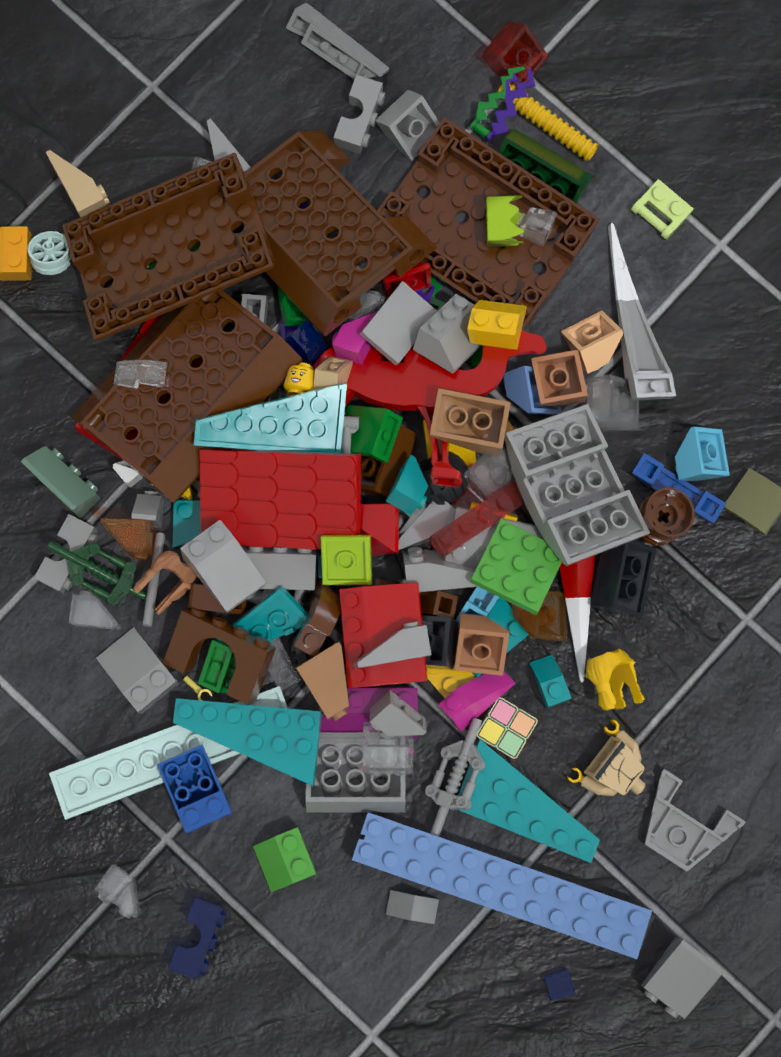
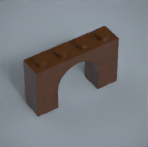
M194 607L182 610L163 664L184 674L194 669L201 647L207 638L220 639L232 649L236 660L235 672L226 695L247 705L257 700L276 647L263 637H254L248 634V631L242 627H233L227 624V621L221 617H212L206 614L205 610Z

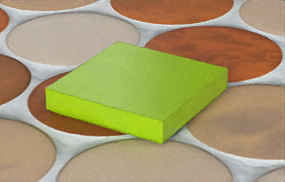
M371 535L321 536L323 585L372 584Z

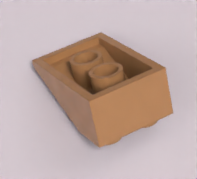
M438 388L429 436L474 452L500 456L503 449L511 402Z

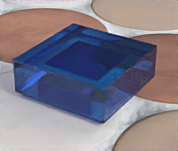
M568 969L544 976L551 1001L576 994Z

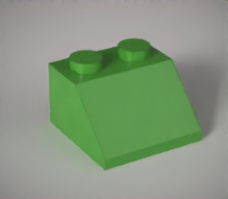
M299 827L253 846L271 892L317 874Z

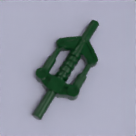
M51 540L49 541L46 549L68 560L67 564L72 585H81L91 590L94 595L106 600L109 605L117 604L128 593L146 602L147 592L142 589L137 594L133 589L135 586L133 585L134 572L136 570V565L133 562H127L114 554L106 553L100 549L97 543L88 544L72 552ZM99 554L108 559L113 565L121 568L122 572L118 577L117 573L113 574L111 570L107 571L104 566L100 567V564H94V561H88V559L93 555ZM85 569L86 573L90 572L92 576L96 575L98 579L102 578L103 582H109L108 584L111 586L114 585L112 591L108 592L97 585L93 586L84 581L82 570Z

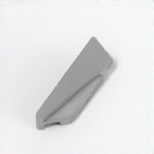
M308 3L295 8L286 28L303 36L301 43L354 80L356 75L370 78L380 77L388 72L389 67Z

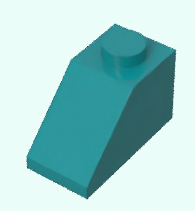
M410 455L401 467L386 499V502L410 516L417 508L421 510L425 504L427 497L424 494L428 488L414 456Z
M553 655L529 663L546 709L572 699L563 674Z

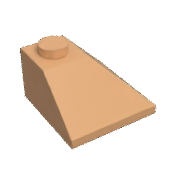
M602 310L561 331L570 350H578L581 366L587 374L597 371L609 363L623 335L622 329Z

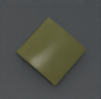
M749 468L725 502L724 510L743 520L745 525L766 536L781 514V487Z

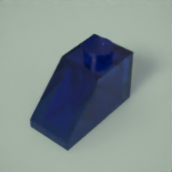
M308 320L285 339L291 348L303 359L301 363H307L312 367L322 353L327 350L323 338Z

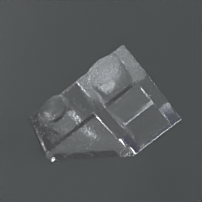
M112 864L94 889L99 893L97 897L108 905L111 902L119 907L117 911L128 919L131 916L138 918L141 910L136 879L116 864Z

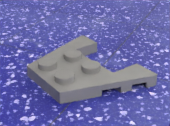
M662 769L644 845L687 872L714 848L729 838L731 834L740 829L745 824V821L732 812L725 810L714 829L710 830L670 804L671 799L683 781L667 770Z

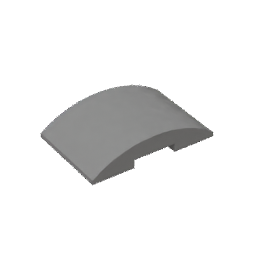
M588 404L505 433L510 464L525 505L549 547L566 566L650 533L630 490H624L605 451L608 444Z

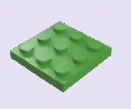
M501 519L470 583L537 615L562 561L556 556L545 540Z

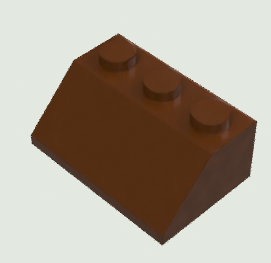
M402 425L400 426L388 463L380 462L373 457L361 456V493L378 499H387L401 467L411 454L417 433Z

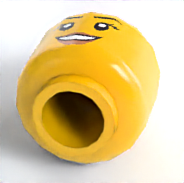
M299 363V365H293L289 368L284 381V389L287 391L288 396L313 390L315 371L312 370L313 367L311 365Z

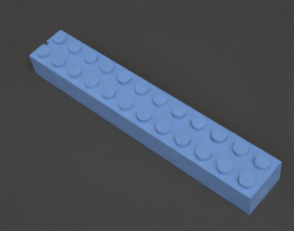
M368 812L361 831L365 838L364 840H358L352 858L353 861L635 959L638 958L652 910Z

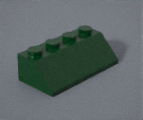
M515 128L505 137L498 153L576 204L579 203L594 177Z

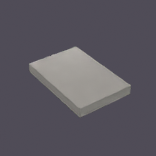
M402 281L361 331L360 335L396 366L415 343L419 329L437 310Z

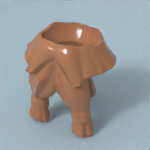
M170 550L159 554L154 559L151 568L135 583L133 588L138 594L162 568L172 571L180 578V581L155 606L154 610L158 615L166 607H169L172 601L182 597L187 589L190 590L191 583L197 577L188 564L180 560L178 553Z

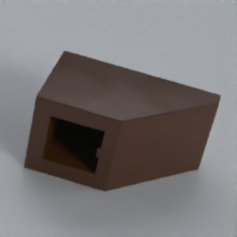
M191 583L188 608L194 607L201 610L226 613L204 584ZM246 600L228 613L245 614Z

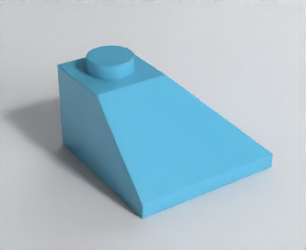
M690 428L675 456L678 479L682 481H698L730 476L722 429Z

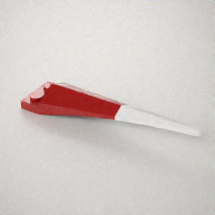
M595 555L568 566L562 562L559 567L581 683L584 681Z

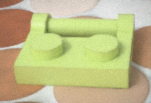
M658 179L633 205L631 211L635 214H640L662 233L661 236L667 240L692 213L693 208ZM648 203L671 224L667 226L648 210L645 205Z

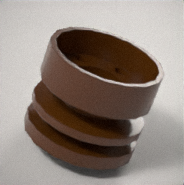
M675 488L657 490L637 506L650 531L648 535L640 538L653 546H664L673 542L692 527L695 518L694 507L690 498Z

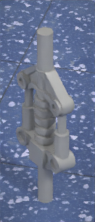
M472 719L464 741L461 740L441 750L443 759L439 770H436L431 785H428L425 789L426 795L431 797L436 804L440 805L430 831L432 835L440 836L449 809L453 811L458 809L469 810L472 806L470 798L476 785L474 784L478 771H482L485 768V762L476 745H474L482 723L479 719ZM458 757L454 762L455 766L452 767L453 772H450L449 776L451 778H448V785L445 786L446 791L440 789L445 775L446 764L448 760ZM469 761L473 772L469 782H466L462 796H456L455 793H458L457 787H460L461 784L459 782L463 779L462 774H465L464 768H467L468 764L466 763Z

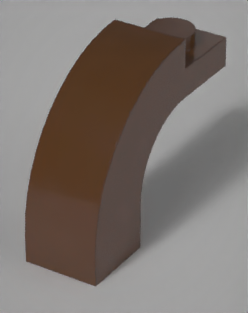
M376 578L372 579L371 586L390 585L394 583ZM438 590L420 592L422 615L451 617L454 619L458 596Z
M316 580L315 590H311L306 599V602L310 603V610L292 646L311 657L317 655L325 638L330 636L341 611L340 591L329 585H323L320 580Z

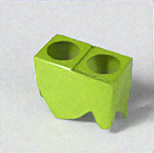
M522 195L486 198L488 247L517 246L519 243H525L511 238L525 232L522 228H518L523 214L518 212L519 208L509 203L523 198Z

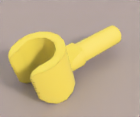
M188 675L183 679L198 694L199 701H203L200 698L202 692H208L212 697L210 690L202 689Z

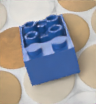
M203 744L157 764L186 833L189 834L234 814Z

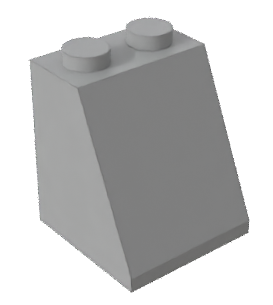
M675 937L641 986L646 990L643 994L656 1003L659 999L666 1005L664 1010L675 1019L678 1015L685 1019L724 971L687 942Z

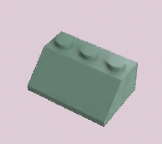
M44 446L21 460L23 465L80 519L100 499L96 493L99 489L91 481L87 480L84 482L79 478L82 473L74 465L70 464L67 466L62 462L65 457L55 448L50 450Z

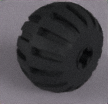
M449 451V463L453 468L460 471L462 483L460 487L434 485L431 480L432 457L429 459L426 457L418 463L428 485L424 494L427 497L425 503L428 505L432 504V501L438 505H444L445 502L451 503L466 490L469 484V471L466 463L458 455Z

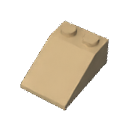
M51 150L46 152L80 217L111 205L101 184L96 186L91 177Z

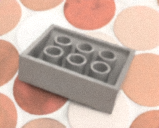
M320 732L315 784L311 786L306 783V811L405 812V736H387L383 732Z

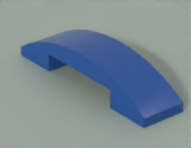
M646 453L642 455L631 473L653 491L662 488H675L682 491L690 498L695 516L709 523H715L726 505L725 502L707 491L703 492L690 483L679 480L677 475L664 468L665 465Z

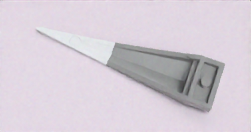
M611 223L608 225L618 321L619 327L623 331L621 347L625 379H628L631 398L632 400L671 399L676 396L672 372L646 319L631 280L614 224Z

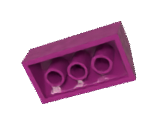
M347 688L349 708L346 709V712L348 714L337 721H334L333 718L328 721L319 706V711L322 712L320 732H382L377 731L371 725L370 708L391 690L418 712V688ZM418 735L405 736V739H418Z

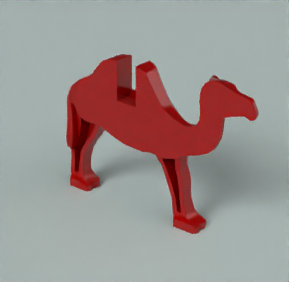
M521 331L517 350L484 345L481 363L476 368L466 371L457 369L454 373L449 372L414 351V344L406 353L404 363L399 362L396 366L392 362L386 361V357L375 347L371 346L362 365L353 362L347 381L345 407L356 396L380 408L397 411H419L426 422L430 435L438 388L481 397L493 391L501 382L509 358L524 354H543L547 350L546 343L540 335ZM333 347L322 353L313 365L312 370L315 371L330 356L337 357ZM429 436L432 445V483L439 486L460 487L462 483L461 473L449 463L450 443Z

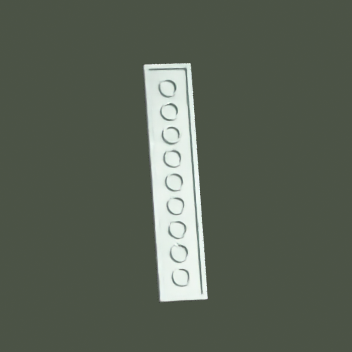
M280 686L260 693L257 700L248 704L288 708ZM238 701V702H236V703H233V704H244V705H247V704H245V703H243V702H241V701ZM175 725L50 772L49 775L65 820L164 783L157 764L202 744L212 764L240 753Z

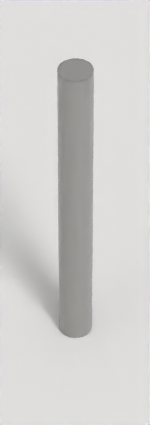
M158 532L155 535L151 565L154 559L163 553L164 533ZM160 571L148 583L142 623L145 627H152Z

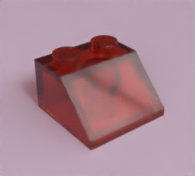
M508 21L481 54L491 70L500 77L509 76L508 69L525 67L524 71L515 74L519 81L511 82V85L514 84L516 86V83L529 82L528 68H531L534 76L549 57L526 24Z

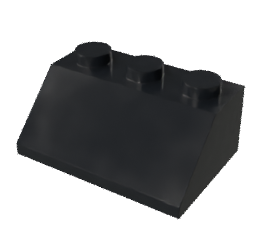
M633 540L602 552L596 572L590 606L606 612L642 619L656 549Z

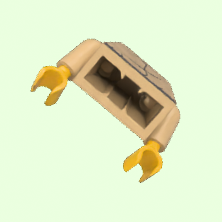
M610 720V723L616 729L610 731L604 726L605 734L611 737L583 772L587 776H582L579 769L572 768L579 773V778L576 780H572L568 776L567 778L572 783L580 782L582 787L596 795L614 796L620 793L624 796L629 790L635 794H640L645 788V783L639 778L644 771V766L640 763L642 757L638 743L624 730H619V724L616 720Z

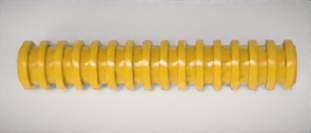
M509 83L511 90H517L516 85H510L511 83ZM503 85L500 86L497 92L503 91ZM533 97L514 99L516 112L519 110V114L522 116L526 115L525 118L527 120L531 119V123H537L538 128L542 127L544 132H549L548 135H554L555 140H561L560 143L562 145L566 144V148H572V152H577L579 157L583 156L584 161L590 160L597 151V143L593 144L590 138L587 140L586 135H580L581 132L579 130L575 131V127H569V123H564L562 118L558 119L555 113L552 115L551 110H545L546 107L544 105L540 106L538 101L534 102Z

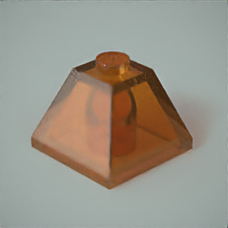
M101 518V524L130 556H133L134 560H147V557H152L156 528L150 520Z
M548 591L537 615L512 604L513 617L531 638L567 641L564 593Z

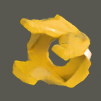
M622 649L606 652L587 660L585 677L596 686L599 706L603 711L626 707L622 692L624 682L630 687L634 703L638 704L645 700L637 684L636 672L633 666L636 662Z

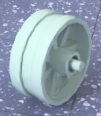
M47 231L36 235L29 242L28 254L31 265L37 272L43 275H54L63 272L70 266L72 259L65 235L55 231Z

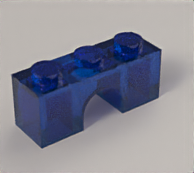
M200 897L194 898L186 921L195 924L200 929L201 940L195 947L177 945L168 970L195 980L200 975H205L210 962L206 960L209 951H214L218 941V937L215 936L217 927H223L227 913L223 912L225 906Z

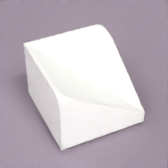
M125 461L113 464V469L128 487L134 486L143 478Z

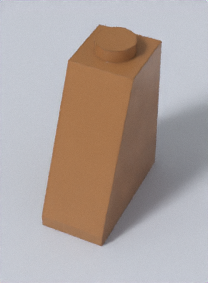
M338 642L297 667L299 674L328 721L332 718L334 721L341 719L348 714L346 709L349 708L342 646Z

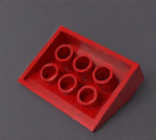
M419 582L339 589L348 688L428 681L426 656L355 669L353 665L396 631L404 629L403 624L418 622L419 626H423Z

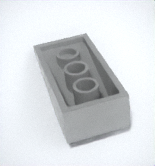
M412 547L402 552L405 583L419 582L420 592L478 587L470 583L476 568L445 561V553L427 549L422 550L421 547Z

